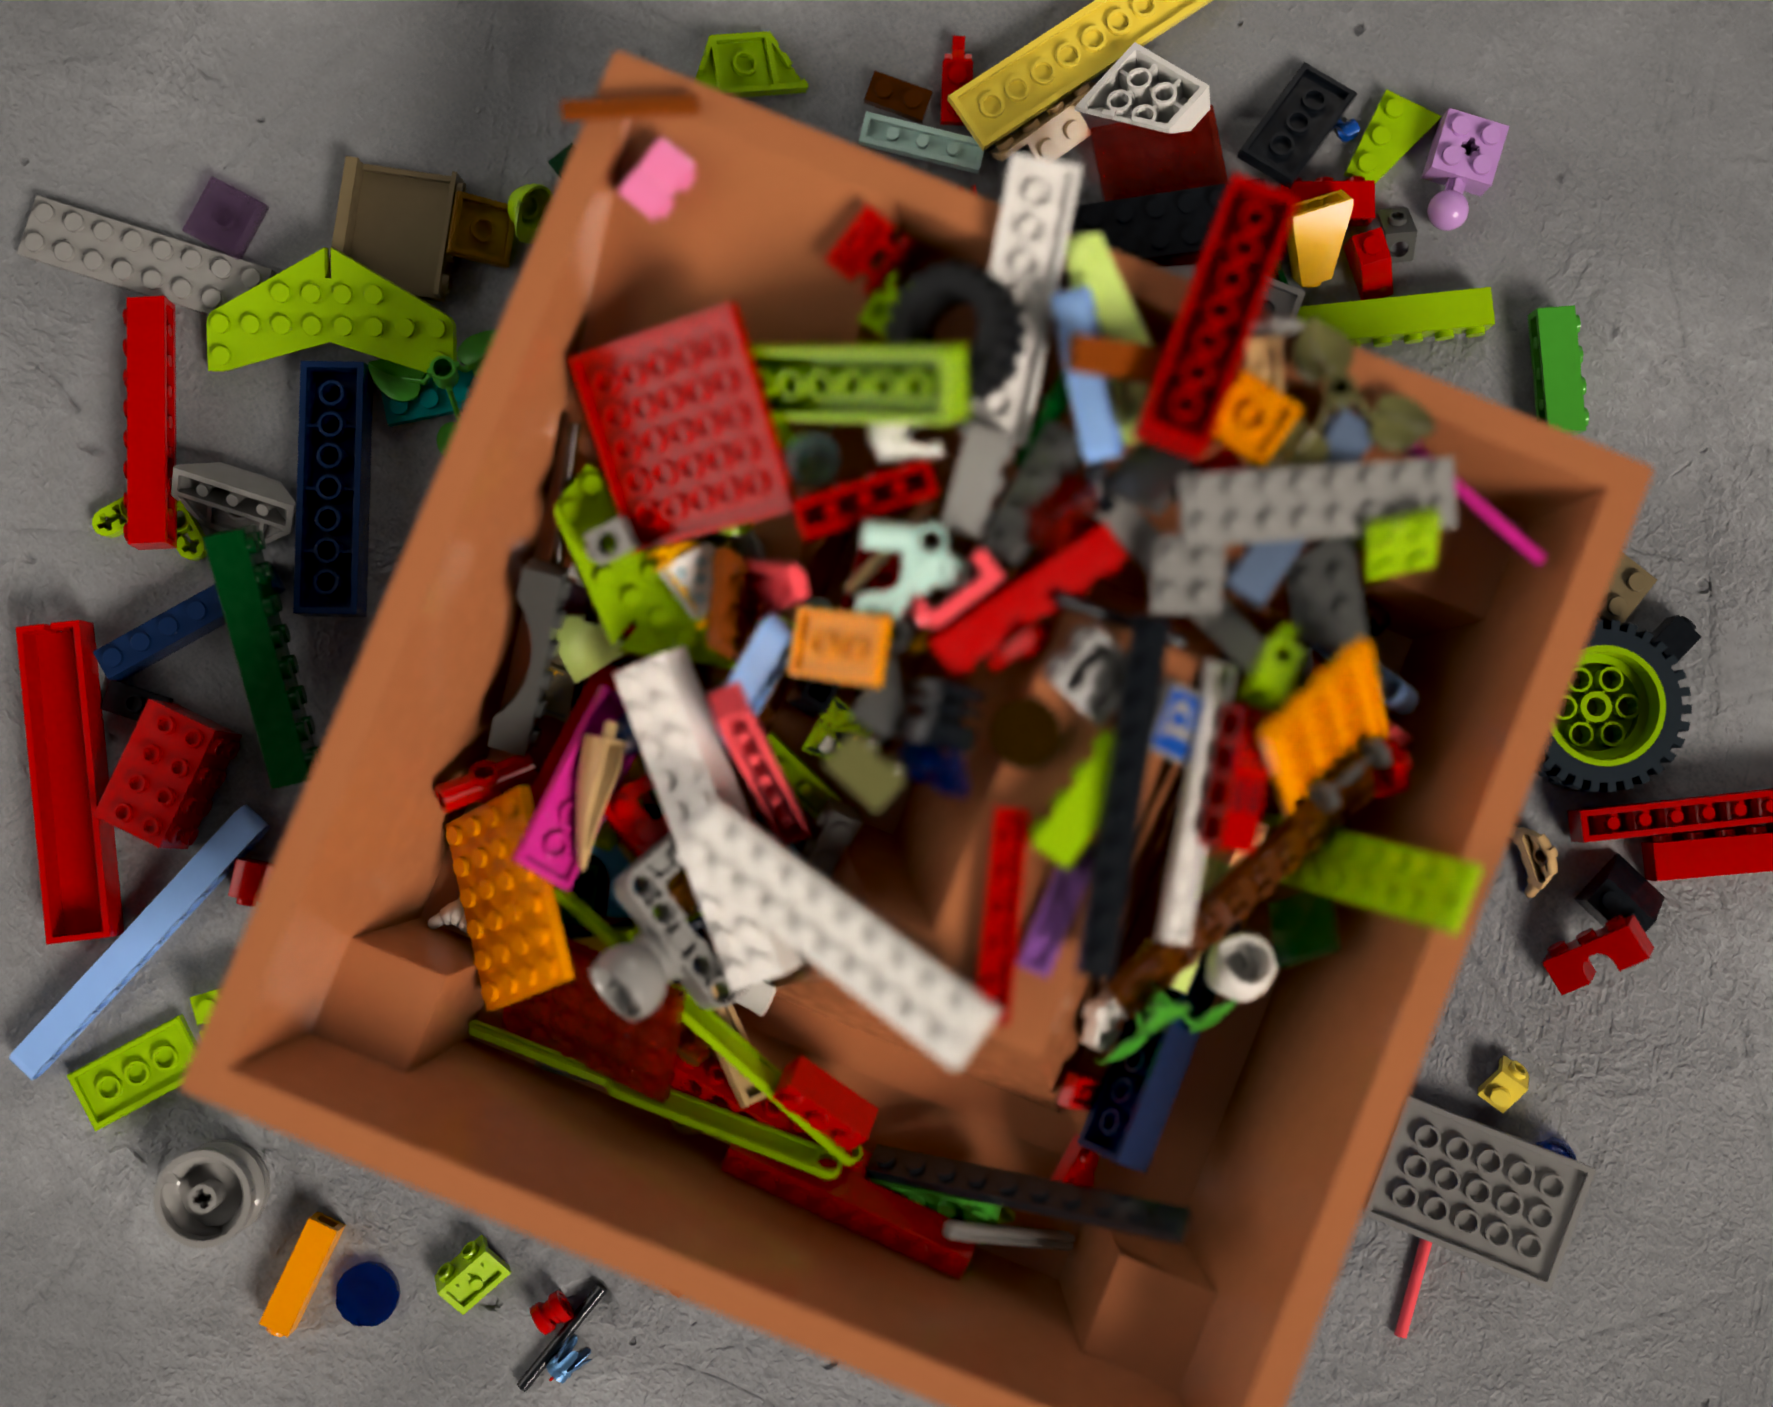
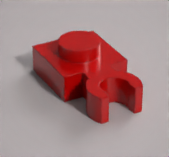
M1040 624L1035 625L1015 638L985 663L994 674L1020 655L1025 660L1042 648L1038 642L1045 638L1047 633Z

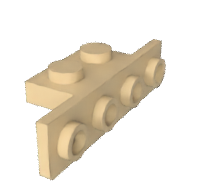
M1091 81L1084 83L1082 87L1074 90L1071 94L1046 109L1043 114L1034 117L1020 126L1021 129L1015 134L1007 135L996 142V147L989 152L992 158L1003 162L1012 153L1025 146L1032 157L1056 161L1088 138L1092 133L1081 112L1075 111V106L1096 83Z

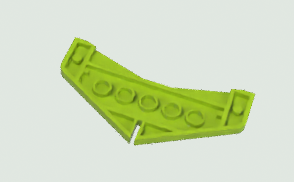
M324 247L209 313L206 321L208 371H231L246 365L331 342L427 373L432 360L438 356H448L454 362L457 361V328L455 321L449 315L336 248L331 247V278H329V248Z
M588 463L556 503L553 510V518L611 647L614 646L631 623L636 628L617 652L652 657L665 651L686 646L693 664L734 670L737 664L707 646V627L704 626L700 630L696 628V624L704 619V617L701 619H691L659 574L653 570L658 565L657 560L654 556L647 558L646 554L658 549L657 547L628 554L609 565L598 566L597 562L590 560L584 548V544L587 542L583 535L617 518L618 515L606 479ZM611 533L606 535L604 539V546L609 552H612L616 547V539ZM778 614V615H780L786 622H788L793 628H795V623H793V622H792L790 619H788L787 617H785V616H783V615H781V614ZM767 617L758 620L759 626Z

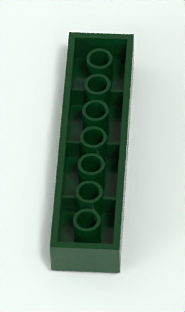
M255 524L205 536L203 541L271 788L276 789L307 782L321 748L314 744L312 734H315L314 721L311 715L307 716L304 704L307 703L306 691L303 685H298L295 674L299 673L297 658L294 654L290 655L287 643L291 642L290 632L287 624H282L279 612L282 611V602L279 594L274 593L271 580H274L273 569L269 561L265 562L262 549L266 548L263 533L261 530L256 529Z

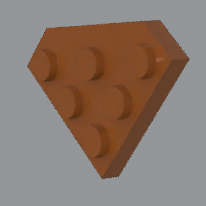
M728 547L715 549V561L712 564V594L709 597L710 621L706 630V638L709 648L738 664L759 627L756 617L761 615V611L754 590H748L743 574L748 572L744 559Z

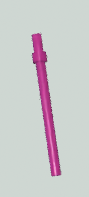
M1422 441L1410 449L1401 451L1408 458L1410 456L1414 459L1435 458L1421 446ZM1455 476L1457 497L1536 566H1539L1547 558V555Z

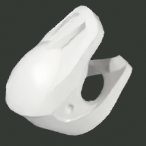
M865 423L868 431V441L878 462L881 464H900L916 458L922 461L944 456L941 441L934 440L930 445L912 443V435L923 428L925 424Z

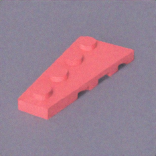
M742 556L748 570L746 574H743L748 590H754L761 611V615L756 617L757 621L809 597L806 588L808 579L804 570L798 564Z

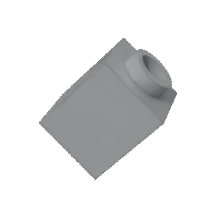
M617 517L583 535L587 542L584 544L585 551L590 560L597 562L598 566L609 565L642 548L628 517ZM609 533L616 539V547L612 552H609L604 546V539Z

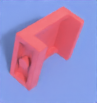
M984 549L979 550L965 560L978 578L972 581L971 585L963 591L960 590L932 612L920 596L910 602L913 609L909 613L921 629L927 626L930 630H935L1004 578Z

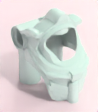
M864 520L862 549L900 552L902 556V569L899 583L893 589L865 592L858 595L856 612L878 615L890 612L889 615L900 618L902 611L908 607L913 598L926 594L935 585L941 587L943 592L953 593L955 589L963 591L971 585V571L964 561L946 550L947 534L939 525L926 524L920 528L906 523ZM932 531L938 535L940 543L936 550L929 551L922 546L920 539L924 532Z

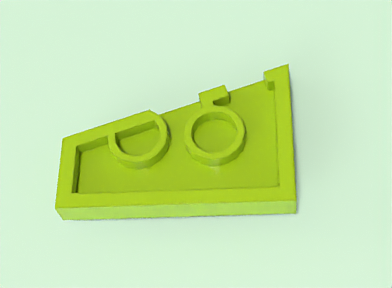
M1386 89L1343 175L1348 178L1361 176L1365 178V181L1375 180L1376 184L1442 116Z

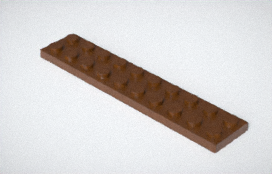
M1358 752L1326 782L1332 785L1337 781L1336 776L1352 762L1362 760L1364 756ZM1369 763L1363 767V773L1346 787L1340 786L1336 790L1341 804L1332 813L1321 810L1309 797L1254 848L1253 854H1247L1197 901L1189 945L1155 939L1104 987L1129 1020L1135 1014L1138 1015L1144 1012L1150 1005L1151 999L1160 991L1170 988L1180 972L1196 964L1201 957V953L1211 944L1218 943L1224 937L1226 930L1235 921L1243 920L1249 914L1251 907L1260 898L1269 896L1274 891L1276 883L1285 875L1294 873L1304 857L1310 852L1320 849L1326 840V836L1335 829L1342 828L1359 806H1365L1373 799L1375 795L1373 788L1376 784Z

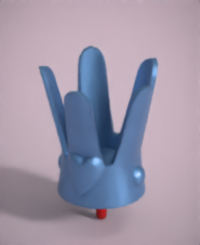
M573 1336L569 1342L567 1337L559 1353L547 1364V1370L551 1375L549 1381L555 1379L560 1383H565L571 1377L572 1372L591 1361V1359L583 1361L589 1356L591 1349L586 1348L579 1354L576 1350L572 1351L578 1341L577 1336Z

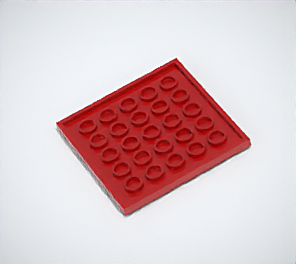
M736 302L728 303L567 358L618 517H628L642 545V548L632 553L794 510L792 503L797 502Z

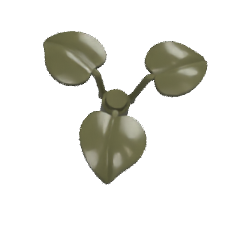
M1312 318L1305 325L1297 339L1293 363L1296 373L1306 383L1315 384L1324 378L1326 379L1324 395L1326 403L1312 430L1308 423L1296 419L1270 457L1269 469L1322 466L1328 457L1330 446L1328 441L1317 433L1321 430L1332 408L1342 410L1350 406L1352 402L1358 405L1368 419L1374 420L1370 426V437L1378 447L1389 452H1400L1410 449L1435 431L1436 425L1430 414L1420 404L1400 394L1381 396L1376 402L1375 413L1371 412L1361 399V394L1355 392L1354 379L1346 373L1353 361L1354 352L1351 343L1340 332L1326 326L1318 319Z

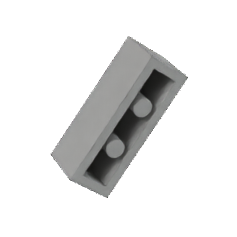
M969 422L941 527L980 538L982 537L983 530L988 529L996 511L990 510L993 496L1000 497L1006 478L999 475L1003 462L1010 463L1015 442L1009 441L1011 433Z

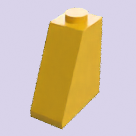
M1342 189L1298 203L1286 236L1291 277L1302 288L1317 287L1323 281L1330 280L1333 277L1354 206L1353 198Z

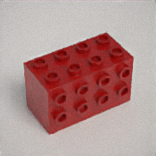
M149 699L93 816L158 848L188 849L198 837V827L202 818L211 810L213 804L211 799L216 789L223 784L226 778L225 770L230 760L239 751V741L242 735L178 704Z

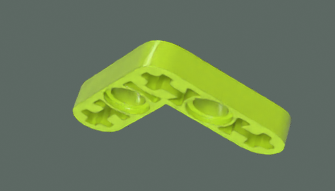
M123 497L94 514L92 526L97 534L107 538H115L124 534L123 529L126 522L118 518L122 515L127 519V510L124 506ZM179 500L177 501V511L184 512L186 522L182 527L177 528L176 549L182 557L188 560H203L207 556L203 537L206 535L197 519L187 511ZM106 517L118 518L111 523V530L103 528V525L106 524ZM188 533L190 539L200 543L196 546L198 552L187 551L191 544L188 538L181 534Z

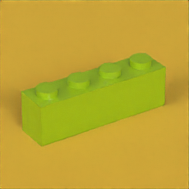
M1114 728L1110 729L1108 733L1104 730L1099 733L1090 746L1095 752L1088 761H1085L1083 758L1080 760L1070 774L1075 780L1066 791L1061 788L1049 804L1054 808L1046 820L1040 817L1029 832L1033 839L1028 845L1063 870L1070 867L1099 826Z

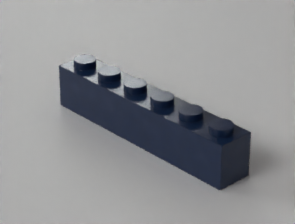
M271 563L274 573V580H271L274 593L280 594L286 591V588ZM216 584L93 651L107 679L124 681L225 625L226 620Z

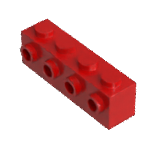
M918 458L900 463L898 465L899 469L885 473L884 469L877 470L865 475V480L853 484L851 480H847L831 486V491L819 495L817 491H813L797 497L798 501L792 503L804 542L863 524L864 520H875L937 500L938 490L928 460L919 462Z

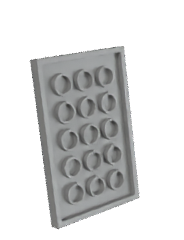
M1408 1095L1371 1189L1363 1215L1551 1291L1596 1169Z

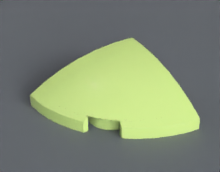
M571 613L566 614L562 629L557 631L556 640L560 641L558 654L576 684L626 654L617 652L626 641V638L621 635L614 646L611 647L601 623L596 624L583 621L586 618L585 614Z

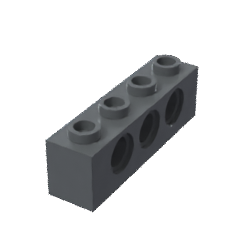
M1047 421L979 543L993 558L1023 571L1084 461L1077 433Z

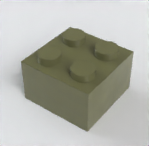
M852 732L823 765L877 813L906 782L901 777L905 770L890 757L884 762L875 753L879 746L866 734L862 733L857 737Z

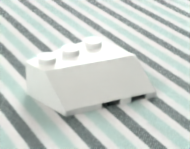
M1134 42L1075 106V111L1169 134L1191 131L1210 110V90L1208 84Z

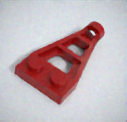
M650 774L620 788L609 798L602 816L638 858L671 831L664 813L660 819L652 820L637 802L641 794L655 789Z

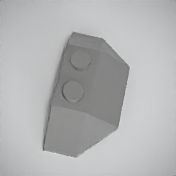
M222 462L181 464L173 467L171 495L177 501L180 500L187 511L204 527L224 531L255 524L256 529L262 531L265 544L293 532L296 502L280 481Z

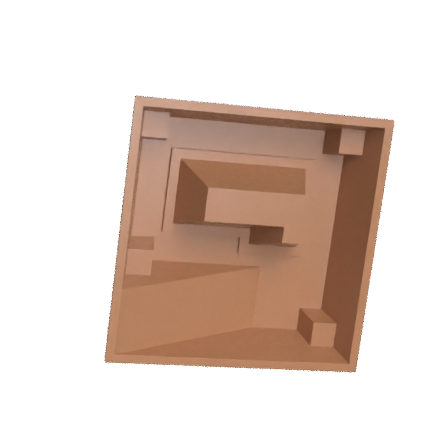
M617 51L612 55L595 98L697 93L700 98V112L694 115L585 120L180 1085L181 1089L187 1094L944 1407H1286L1651 481L1653 468L1648 464L1352 346L1354 352L1353 361L1346 373L1354 379L1355 392L1361 394V399L1370 411L1375 413L1377 400L1381 396L1388 394L1404 395L1420 404L1430 414L1436 425L1435 431L1422 440L1421 446L1435 458L1454 457L1455 476L1547 555V558L1539 566H1536L1457 496V528L1439 530L1435 567L1367 581L1363 574L1364 547L1355 551L1362 601L1380 605L1387 611L1391 619L1390 625L1379 636L1368 635V640L1372 644L1374 659L1417 691L1419 699L1416 707L1407 714L1395 713L1383 704L1385 715L1413 737L1405 748L1399 745L1401 751L1407 750L1411 760L1412 769L1407 770L1409 789L1382 797L1374 796L1367 805L1359 806L1351 814L1349 821L1340 829L1472 862L1481 866L1483 871L1458 935L1450 934L1334 900L1341 950L1284 969L1278 967V972L1264 995L1250 1002H1238L1219 1023L1201 1031L1147 1172H1140L1098 1154V1165L1094 1172L1095 1180L1092 1187L1094 1189L1191 1208L1192 1217L1183 1244L1011 1208L1016 1214L1015 1220L1013 1222L1000 1223L999 1225L1068 1231L1075 1237L1073 1249L1063 1251L997 1244L981 1245L976 1243L961 1280H958L722 1171L721 1169L731 1142L610 1096L604 1086L474 1037L468 1033L469 1022L478 1020L611 1072L626 1070L652 1080L628 1064L650 1027L655 1023L719 1061L715 1050L669 1009L666 998L649 1016L637 1022H632L617 1014L604 1000L582 1003L580 994H576L572 979L498 1010L487 1011L481 994V983L474 963V952L468 933L463 932L452 924L448 926L444 924L437 929H431L428 926V920L438 914L443 907L460 897L457 877L453 870L450 846L446 840L445 824L476 809L477 806L483 805L475 801L444 813L439 806L434 788L437 785L469 774L470 767L479 761L489 760L497 763L516 756V754L489 747L488 742L493 717L505 704L511 701L512 696L530 666L532 650L530 629L525 613L517 599L522 567L532 557L550 562L555 525L553 510L558 502L568 422L581 423L574 480L588 463L600 473L603 471L567 358L733 302L737 303L749 343H885L889 341L858 323L859 317L871 299L860 290L869 278L860 273L854 282L851 283L824 260L867 204L896 227L887 238L896 245L903 234L914 242L913 246L906 253L908 258L903 264L898 263L891 272V274L894 272L898 274L897 281L893 285L896 290H899L902 285L907 286L909 282H912L911 276L918 271L927 274V267L936 263L945 266L948 261H958L963 265L969 263L977 266L987 273L990 270L1002 204L624 52ZM661 137H664L696 163L694 174L697 175V178L687 192L684 193L680 190L672 200L675 206L664 220L658 218L652 223L620 197L619 190L633 171L641 164L652 147ZM1069 232L1068 237L1075 236L1076 234ZM880 247L868 264L876 270L888 253ZM1108 248L1152 346L1162 347L1163 356L1190 280ZM1066 250L1057 292L1070 289ZM887 284L883 289L879 287L877 291L885 295L887 292ZM969 302L961 303L949 309L936 325L933 343L965 344L967 355L976 341L979 327L978 316L973 304ZM1260 309L1255 321L1267 320L1272 313ZM1054 314L1052 316L1031 428L1043 407L1041 404L1043 398L1048 397L1060 371L1065 370ZM1251 331L1249 338L1270 337V334L1252 335ZM1301 332L1282 335L1283 395L1304 408L1297 419L1308 423L1312 430L1326 403L1324 398L1326 379L1324 378L1315 384L1303 381L1296 373L1293 363L1295 345ZM1244 353L1240 361L1238 370L1236 372L1235 378L1233 380L1232 386L1238 379L1242 371L1245 370ZM1070 399L1067 406L1069 410L1066 416L1061 417L1057 425L1078 434ZM1352 402L1346 408L1370 425L1374 421L1368 419L1355 402ZM1332 408V409L1329 411L1328 415H1329L1330 413H1333L1334 415H1336V414L1339 413L1341 410H1336V409H1333V408ZM787 420L797 441L785 448L782 454L796 499L803 494L817 491L818 495L831 491V486L843 481L851 480L853 484L865 480V475L877 470L884 469L885 473L899 469V464H881L878 462L868 441V431L865 422ZM960 421L949 425L925 424L923 428L912 435V443L930 445L934 440L941 441L944 456L927 460L936 487L939 486L948 495L919 526L920 528L926 524L941 525L965 436L958 435ZM1321 431L1317 433L1320 436L1323 435ZM1372 442L1359 463L1412 460L1414 458L1412 456L1406 457L1401 451L1389 452L1383 450ZM1140 443L1124 445V455L1122 457L1099 462L1107 469L1108 476ZM1220 443L1209 448L1200 462L1220 449L1224 444ZM1014 446L1010 463H1002L999 475L1006 477L1000 497L993 496L990 510H994L996 513L1021 470L1013 465L1022 448L1021 446ZM1237 453L1242 462L1248 468V460ZM1085 460L1083 461L1024 569L1096 521L1075 498L1084 489L1083 473L1086 468H1091L1092 464H1087ZM1174 499L1158 516L1136 507L1162 535L1180 533L1179 506ZM919 505L875 519L874 521L904 523ZM794 510L755 521L751 529L756 532L757 537L763 544L765 559L796 563L804 570L808 579L806 588L809 597L776 613L787 617L795 623L798 606H804L809 599L814 597L826 598L832 603L834 610H837L858 541L863 537L864 523L804 542ZM941 527L947 534L946 550L966 564L965 560L983 549L979 543L987 530H983L982 537L980 538ZM926 531L921 535V544L926 550L933 551L938 548L940 540L935 532ZM1329 537L1307 539L1292 562ZM1241 544L1226 545V566L1233 557L1239 560L1245 551ZM565 545L563 566L570 568L573 560ZM1122 547L1128 557L1120 563L1122 567L1109 577L1104 578L1100 576L1091 582L1093 587L1078 598L1132 617L1134 614L1172 620L1170 630L1185 635L1186 639L1182 648L1167 645L1161 688L1166 679L1200 694L1205 660L1217 661L1233 666L1237 665L1190 616L1149 614L1150 575ZM985 550L1004 576L1002 580L993 586L995 589L1021 572L993 558ZM968 565V567H969V569H970V571H971V582H972V581H974V580H975L976 578H978V577L975 575V573L972 571V569H971L970 566ZM1285 575L1282 576L1264 605L1256 610L1223 588V598L1264 641L1271 635H1277L1281 624L1292 625ZM568 577V580H572V588L568 599H564L562 610L566 611V614H585L586 618L583 621L599 624L600 620L585 587L578 585L575 582L576 579ZM935 585L920 597L932 612L961 589H955L953 593L943 592L941 587ZM909 604L905 619L910 628L911 638L909 644L929 630L927 626L921 629L909 613L913 609L911 604ZM1062 608L1049 617L1043 615L1033 622L1034 626L1040 624L1047 633V636L1038 642L1042 647L1025 660L1021 655L1018 656L1010 664L994 674L985 663L992 656L988 657L986 654L975 661L976 667L960 677L957 674L951 677L946 673L930 647L916 657L911 654L907 647L900 653L892 654L891 658L896 661L899 683L903 691L904 712L901 715L903 719L905 715L922 714V708L908 702L909 696L925 698L926 695L925 692L911 688L913 679L939 678L965 684L973 690L985 694L983 704L967 702L966 705L967 708L981 711L979 718L963 719V725L977 731L972 754L900 739L902 728L895 738L888 734L885 740L875 733H871L869 738L879 748L883 749L880 758L884 762L889 757L892 758L905 770L901 777L906 781L877 813L823 765L827 759L801 749L819 716L812 718L785 702L797 679V676L787 675L789 663L765 702L766 706L773 712L762 725L766 735L771 731L777 735L842 798V802L859 810L863 823L851 847L846 845L831 877L828 878L975 988L977 984L994 806L1031 810L1030 832L1040 817L1046 820L1054 808L1049 804L1061 788L1067 791L1075 780L1070 774L1080 760L1083 758L1085 761H1088L1095 752L1090 746L1102 730L1108 733L1110 729L1115 727L1117 709L1101 727H1098L1074 704L1065 699L1042 676L1047 671L1045 664L1048 659L1055 653L1060 652L1063 654L1071 645L1069 642L1070 635L1078 627H1087L1090 623L1100 628L1126 654L1130 631L1066 608ZM1016 635L1004 642L1005 646L1017 638ZM1312 649L1311 657L1313 661L1316 659L1325 667L1331 665L1329 661ZM626 653L616 659V661L629 667L640 662L645 656ZM1238 667L1232 706L1265 711L1236 697L1246 676ZM1311 672L1306 677L1304 688H1307L1312 683L1315 675ZM590 676L583 679L581 693L585 688ZM837 682L841 685L835 697L853 710L857 704L854 694L858 685ZM1032 698L1045 703L1055 712L1061 725V741L1057 752L1047 763L1036 768L1018 769L1006 764L996 754L990 740V727L994 716L1005 704L1016 699ZM1272 709L1268 711V712H1270V713H1275V714H1280V713H1281V712H1279V711H1275V710H1272ZM544 715L543 719H539L538 728L542 729L541 739L537 748L532 747L528 752L532 761L540 768L543 767L565 725L564 722L548 715ZM640 751L637 755L640 757L642 762L643 777L647 775L649 771L643 758L642 752ZM1150 751L1114 977L1134 960L1135 953L1139 946L1143 945L1145 938L1152 941L1156 939L1186 767ZM733 757L730 764L751 820L776 838ZM529 780L521 784L529 785L531 789L535 781ZM648 791L638 797V799L644 801V805H657L652 800ZM1278 797L1263 803L1262 810L1283 815ZM804 810L811 831L814 826V819ZM1098 827L1088 840L1095 844ZM1029 832L1016 960L1057 866L1028 845L1033 839ZM803 839L794 842L799 851ZM606 871L601 918L608 925L633 920L631 918L607 917L610 880L608 871ZM1089 883L1048 979L1015 965L1010 1024H994L963 1069L951 1070L804 956V965L784 976L768 980L775 984L777 991L764 1016H760L736 1002L733 1003V1007L750 1044L781 1072L785 1066L800 1055H803L879 1108L869 1138L861 1144V1147L873 1153L876 1145L880 1144L1045 1179H1051L1075 1134L1081 1135L1090 1112L1087 1110L1065 1108L1057 1104L1068 1072L1103 1077L1108 1063L1097 1065L1094 1058H1105L1114 1050L1117 1043L1116 1040L1108 1050L1103 1052L1081 1043V1037L1087 1020L1082 1016L1084 1007L1090 999L1095 1001L1104 985L1112 980L1111 978L1075 972ZM1276 883L1274 891L1266 898H1260L1251 907L1249 914L1243 920L1238 921L1242 923L1240 931H1250L1261 935L1273 948L1268 904L1305 891ZM557 901L560 918L562 919L563 906ZM562 923L566 940L573 934L589 930L586 926ZM702 929L704 940L712 951L717 953L711 936ZM1216 992L1209 1011L1231 1000ZM1120 1018L1116 1028L1122 1030L1125 1020ZM866 1173L865 1176H864V1179L870 1181V1178L867 1177V1173ZM956 1217L951 1218V1219H954V1220L963 1221L962 1218H956Z

